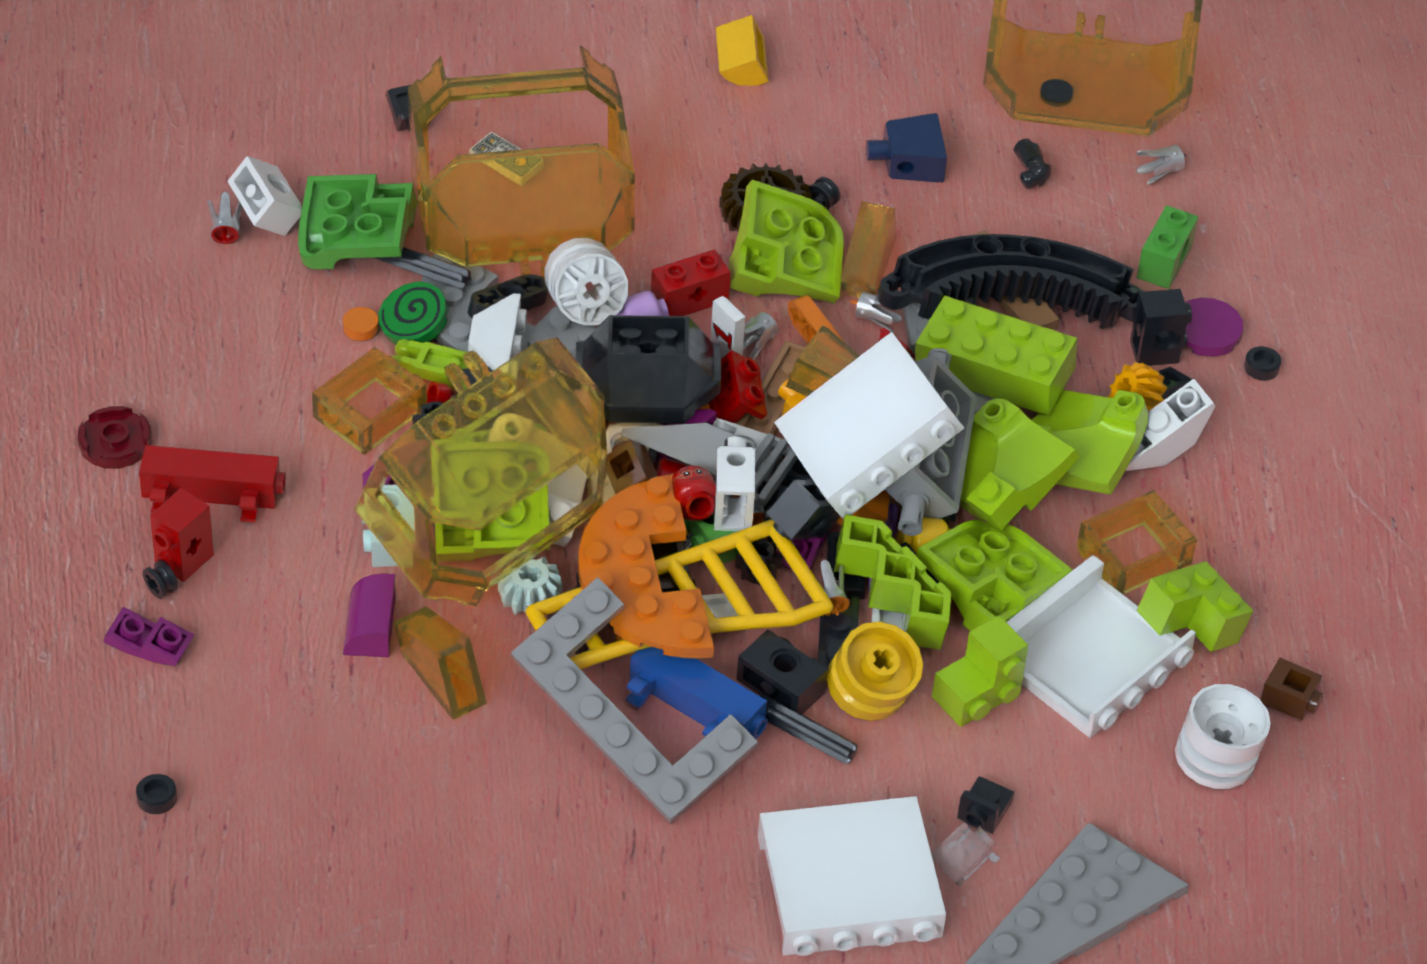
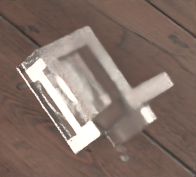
M964 822L931 853L932 859L958 886H961L987 859H990L994 864L1000 859L991 849L996 842L980 826L974 831Z

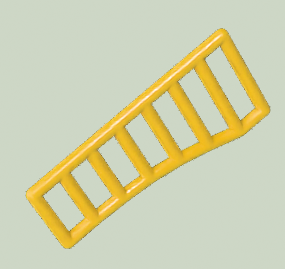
M772 519L655 560L658 575L669 572L680 591L697 589L684 566L700 560L704 561L738 615L715 618L703 599L711 634L796 626L826 615L833 610L832 601L792 541L784 538L774 529L773 524L775 522ZM770 536L814 603L794 609L751 542ZM737 548L778 612L755 614L717 554ZM581 587L529 605L525 612L535 631L547 622L546 615L562 609L582 591ZM596 633L586 642L589 648L588 651L569 658L582 670L613 658L650 648L651 646L642 644L641 647H638L624 639L605 645L598 633Z

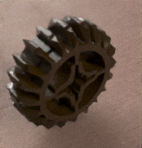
M752 163L749 170L740 167L737 174H730L727 182H724L721 189L719 207H721L723 222L728 224L729 230H737L739 232L746 186L751 180L811 199L812 194H810L809 185L803 182V176H794L793 169L784 171L781 169L780 164L774 168L768 167L767 163L763 167H757Z

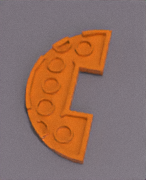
M673 474L653 477L646 482L631 485L606 501L585 527L578 554V575L581 589H585L598 577L624 603V610L609 622L614 627V633L638 647L646 644L662 649L663 655L713 658L714 645L700 588L662 593L651 544L686 540V527L680 502L674 498Z

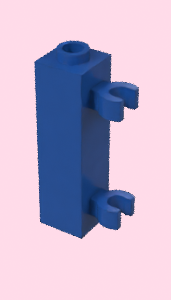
M654 647L636 651L631 656L630 682L626 688L631 691V694L628 695L626 701L637 708L642 707L650 694L705 726L702 731L704 736H707L730 714L755 739L764 732L768 719L765 718L767 700L700 660L663 655L662 649Z

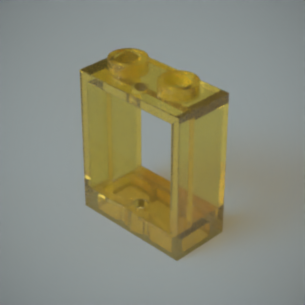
M374 347L312 392L313 417L365 455L411 421L413 415L421 413V405L427 404L426 383L420 376L412 374L399 365L395 358L384 354ZM377 381L399 397V399L370 420L349 405L347 401Z
M1152 490L1082 521L1077 548L1084 559L1087 560L1094 555L1104 563L1102 579L1121 594H1125L1149 583L1151 578L1192 564L1197 539L1157 492ZM1143 525L1163 550L1124 566L1105 542Z

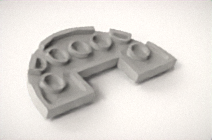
M441 246L432 257L469 269L472 280L466 289H459L425 276L422 277L421 282L431 283L439 288L449 304L446 326L434 339L441 346L468 352L472 318L468 315L467 311L471 295L476 291L498 284V275ZM557 306L536 326L526 322L525 331L518 330V335H522L521 356H514L513 360L518 362L517 373H529V377H531L534 373L531 371L530 366L543 358L546 360L549 357H552L554 361H563L568 367L575 365L576 342L585 341L597 327L593 325L584 326L571 321Z

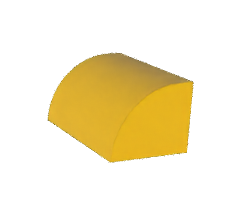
M753 15L715 27L720 74L729 82L740 86H757L769 82L765 40Z

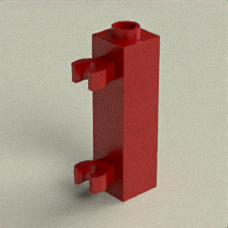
M145 445L139 470L141 497L150 498V501H153L151 514L182 488L204 503L239 506V509H242L240 522L256 523L258 508L275 509L277 495H283L285 491L286 473L280 472L279 457Z

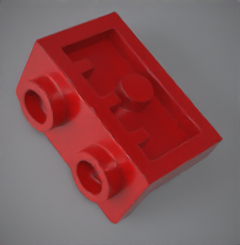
M733 350L721 359V393L708 403L710 409L717 413L716 419L719 418L735 423L746 413L761 420L767 416L765 395L763 393L758 364L752 358L744 357Z

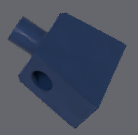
M938 113L889 120L885 123L883 140L866 141L867 161L885 160L890 178L944 182L947 155Z

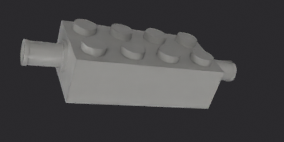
M942 348L930 350L927 358L915 363L963 425L964 429L884 489L902 505L898 529L899 531L902 530L903 534L909 536L921 533L923 517L943 518L957 513L959 510L977 396L949 370L951 354H948V351Z

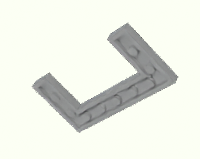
M597 577L511 652V658L671 824L758 746V741L730 714L674 765L653 746L569 658L624 610V603Z

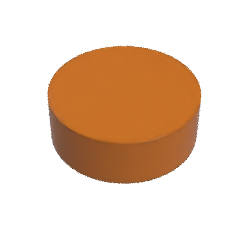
M355 307L344 314L343 331L348 338L355 341H366L378 333L379 319L374 310L367 307Z

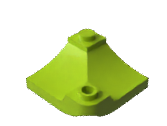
M751 180L746 186L739 232L733 253L729 258L728 269L731 272L730 288L757 297L761 294L808 295L810 298L834 304L840 298L844 247L842 228L831 213L820 203L807 197Z
M1063 390L1048 416L1039 413L1032 419L1034 423L1073 447L1080 456L1056 484L1109 495L1113 493L1139 448L1148 424V409L1144 398L1140 394L1118 390L1114 398Z
M1002 398L992 399L985 403L974 415L959 506L980 521L984 519L1002 531L1023 506L1032 511L1080 456L1073 447L1034 423L1020 408L1008 400Z
M521 439L432 441L437 562L474 561L475 558L497 554L550 550L547 461L545 452L539 445ZM529 459L534 462V466L531 469H524L520 465L521 462Z
M976 519L964 522L920 546L916 554L927 567V570L951 591V598L964 618L963 625L970 631L998 615L1006 622L1073 571V569L1022 530L1007 524L1000 531L989 522Z

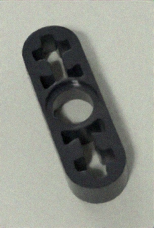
M525 274L476 291L471 295L467 313L473 319L475 314L513 293L521 294V309L530 310L546 303L549 292L545 284V278L534 274Z

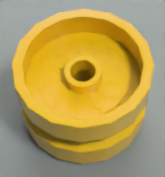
M880 621L860 625L850 632L828 665L827 684L830 695L842 710L854 718L867 721L888 718L898 712L921 679L923 660L919 647L908 633L896 625Z

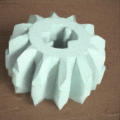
M529 553L525 560L514 556L512 564L503 565L500 579L498 580V591L503 607H512L514 615H517L522 611L525 612L526 608L533 603L559 595L562 591V580L556 564H548L545 556L535 560L531 553Z

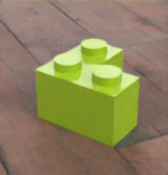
M1207 561L1151 578L1137 612L1159 636L1188 627L1190 630L1195 631V636L1210 652L1239 642L1253 610Z
M1000 615L969 632L965 657L935 673L932 698L960 727L972 720L978 721L984 718L990 710L1002 703L1012 702L1020 694L1029 645Z

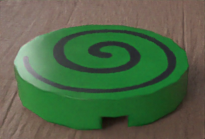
M413 282L404 284L392 291L383 301L378 312L379 325L387 339L395 345L402 339L421 343L429 342L436 338L445 328L448 321L446 316L449 311V304L440 289L431 283Z

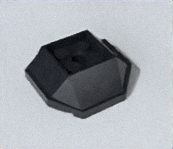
M609 315L585 341L576 342L574 391L588 403L599 408L600 414L609 422L685 423L695 415L696 409L708 404L721 393V344L711 342L689 316Z

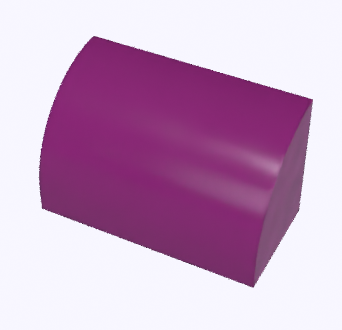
M395 574L369 575L357 581L352 587L343 655L389 658L396 602Z

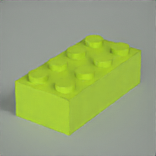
M944 296L915 343V361L927 358L929 351L932 349H945L948 351V354H951L949 370L970 391L995 399H1006L1016 406L1048 416L1076 368L1077 337Z

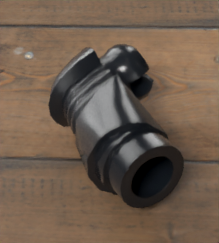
M1027 138L1021 139L1014 146V153L1026 169V171L1020 173L1019 178L1026 189H1031L1036 184L1040 188L1049 179L1051 166L1045 164L1038 144L1031 142Z

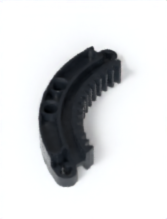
M980 234L939 240L902 254L897 259L895 270L880 281L877 300L882 306L893 310L902 309L916 301L920 304L918 316L930 320L944 296L963 302L968 301L973 305L977 304L978 298L988 303L990 297H993L997 302H1001L1003 296L1010 302H1014L1015 297H1019L1025 304H1027L1029 299H1033L1038 306L1043 301H1046L1049 308L1052 309L1056 305H1061L1062 311L1065 313L1073 309L1075 310L1076 317L1084 314L1088 315V322L1092 323L1098 320L1100 321L1099 328L1105 329L1108 327L1112 328L1115 325L1118 315L1129 321H1134L1138 294L1145 291L1130 283L1134 269L1090 250L1038 237L1010 234Z

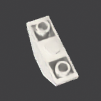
M513 293L475 314L472 319L468 341V367L489 366L493 370L496 391L500 397H507L509 383H516L518 362L513 360L514 356H521L522 335H518V330L525 331L527 309H521V294Z
M1195 379L1148 412V424L1145 434L1126 471L1166 466L1196 444L1215 408V404Z

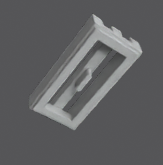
M770 433L766 435L755 451L756 472L768 453L773 450L755 475V492L763 480L767 478L780 456L784 455L786 457L761 493H755L754 503L763 507L766 506L798 459L792 448L788 446L786 440L781 439L778 442L775 440V435Z

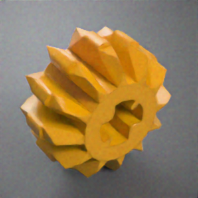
M1137 362L1132 365L1125 364L1121 374L1115 373L1114 383L1108 386L1111 390V393L1107 396L1108 398H1114L1118 390L1140 394L1144 398L1148 412L1164 401L1162 394L1167 390V386L1163 384L1164 376L1150 366Z

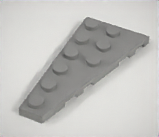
M1088 823L965 964H1059V962L1074 954L1076 957L1126 929L1127 923L1145 914L1148 916L1159 910V905L1169 899L1174 898L1176 900L1187 894L1189 884L1091 823Z

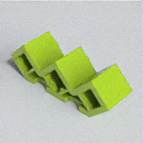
M845 514L837 542L834 572H839V567L843 565L844 573L871 578L868 607L904 613V631L911 636L917 646L940 650L949 624L951 591L942 582L937 584L926 573L927 567L907 546L902 548L891 537L892 531L883 521Z

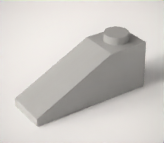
M716 419L714 426L708 423L623 428L620 435L686 464L704 467L711 474L715 475L717 448L724 446V441L727 438L736 436L734 434L737 428Z

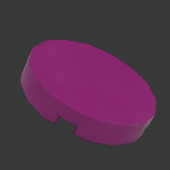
M1200 297L1185 302L1190 303L1192 309V322L1187 324L1186 334L1187 346L1192 348L1193 353L1200 356L1215 357L1229 353L1237 343L1239 344L1243 333V320L1238 311L1232 306L1215 298Z

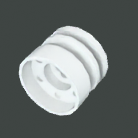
M573 238L560 244L550 254L545 266V284L560 311L571 321L584 326L600 325L609 315H616L623 308L628 297V279L622 266L601 242L590 238ZM591 281L594 288L588 291L585 284Z
M1214 684L1201 689L1192 699L1175 747L1177 763L1188 777L1198 784L1213 789H1231L1244 784L1254 771L1259 753L1269 732L1271 721L1267 708L1254 694L1244 688L1231 684Z

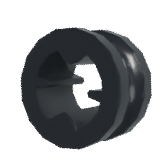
M820 177L814 184L809 186L810 194H812L811 199L823 205L827 210L840 200V191L837 185L827 177Z
M159 560L155 562L154 569L151 567L143 569L144 581L151 593L158 599L164 598L167 590L174 592L178 589L176 576L164 561Z

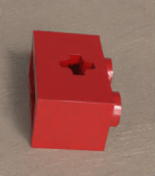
M713 249L652 269L651 292L656 296L657 300L664 299L669 316H686L713 307V301L721 296L729 300L731 272L717 251Z
M180 488L150 515L155 562L159 560L164 561L171 568L176 578L185 582L214 555L210 506Z

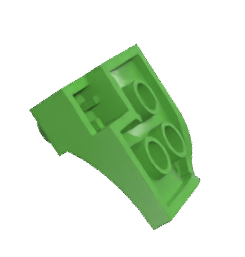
M377 174L308 176L298 234V246L302 263L310 269H334L335 263L345 258L401 257L408 228L414 227L417 200L413 183L379 184Z

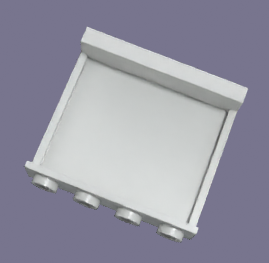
M892 332L774 422L826 500L843 519L845 514L852 515L964 429L963 425Z
M1094 555L1007 621L1013 630L1029 645L1022 685L1089 738L1101 729H1109L1115 723L1119 714L1127 708L1133 709L1136 707L1144 694L1152 687L1155 689L1159 688L1174 669L1185 667L1194 655L1192 648L1196 632L1191 629L1181 638L1173 632L1159 636L1137 612L1138 606L1102 579L1104 563Z
M917 796L760 813L758 841L760 850L765 849L783 932V956L794 954L806 956L814 952L828 950L848 951L855 947L889 946L898 942L915 940L927 942L934 938L943 937L946 911Z

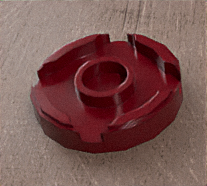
M124 406L105 407L91 413L89 419L84 424L82 421L78 428V447L82 456L91 464L105 469H121L134 465L142 459L145 445H151L152 443L151 426L145 416L141 413L140 416L133 413L131 408Z

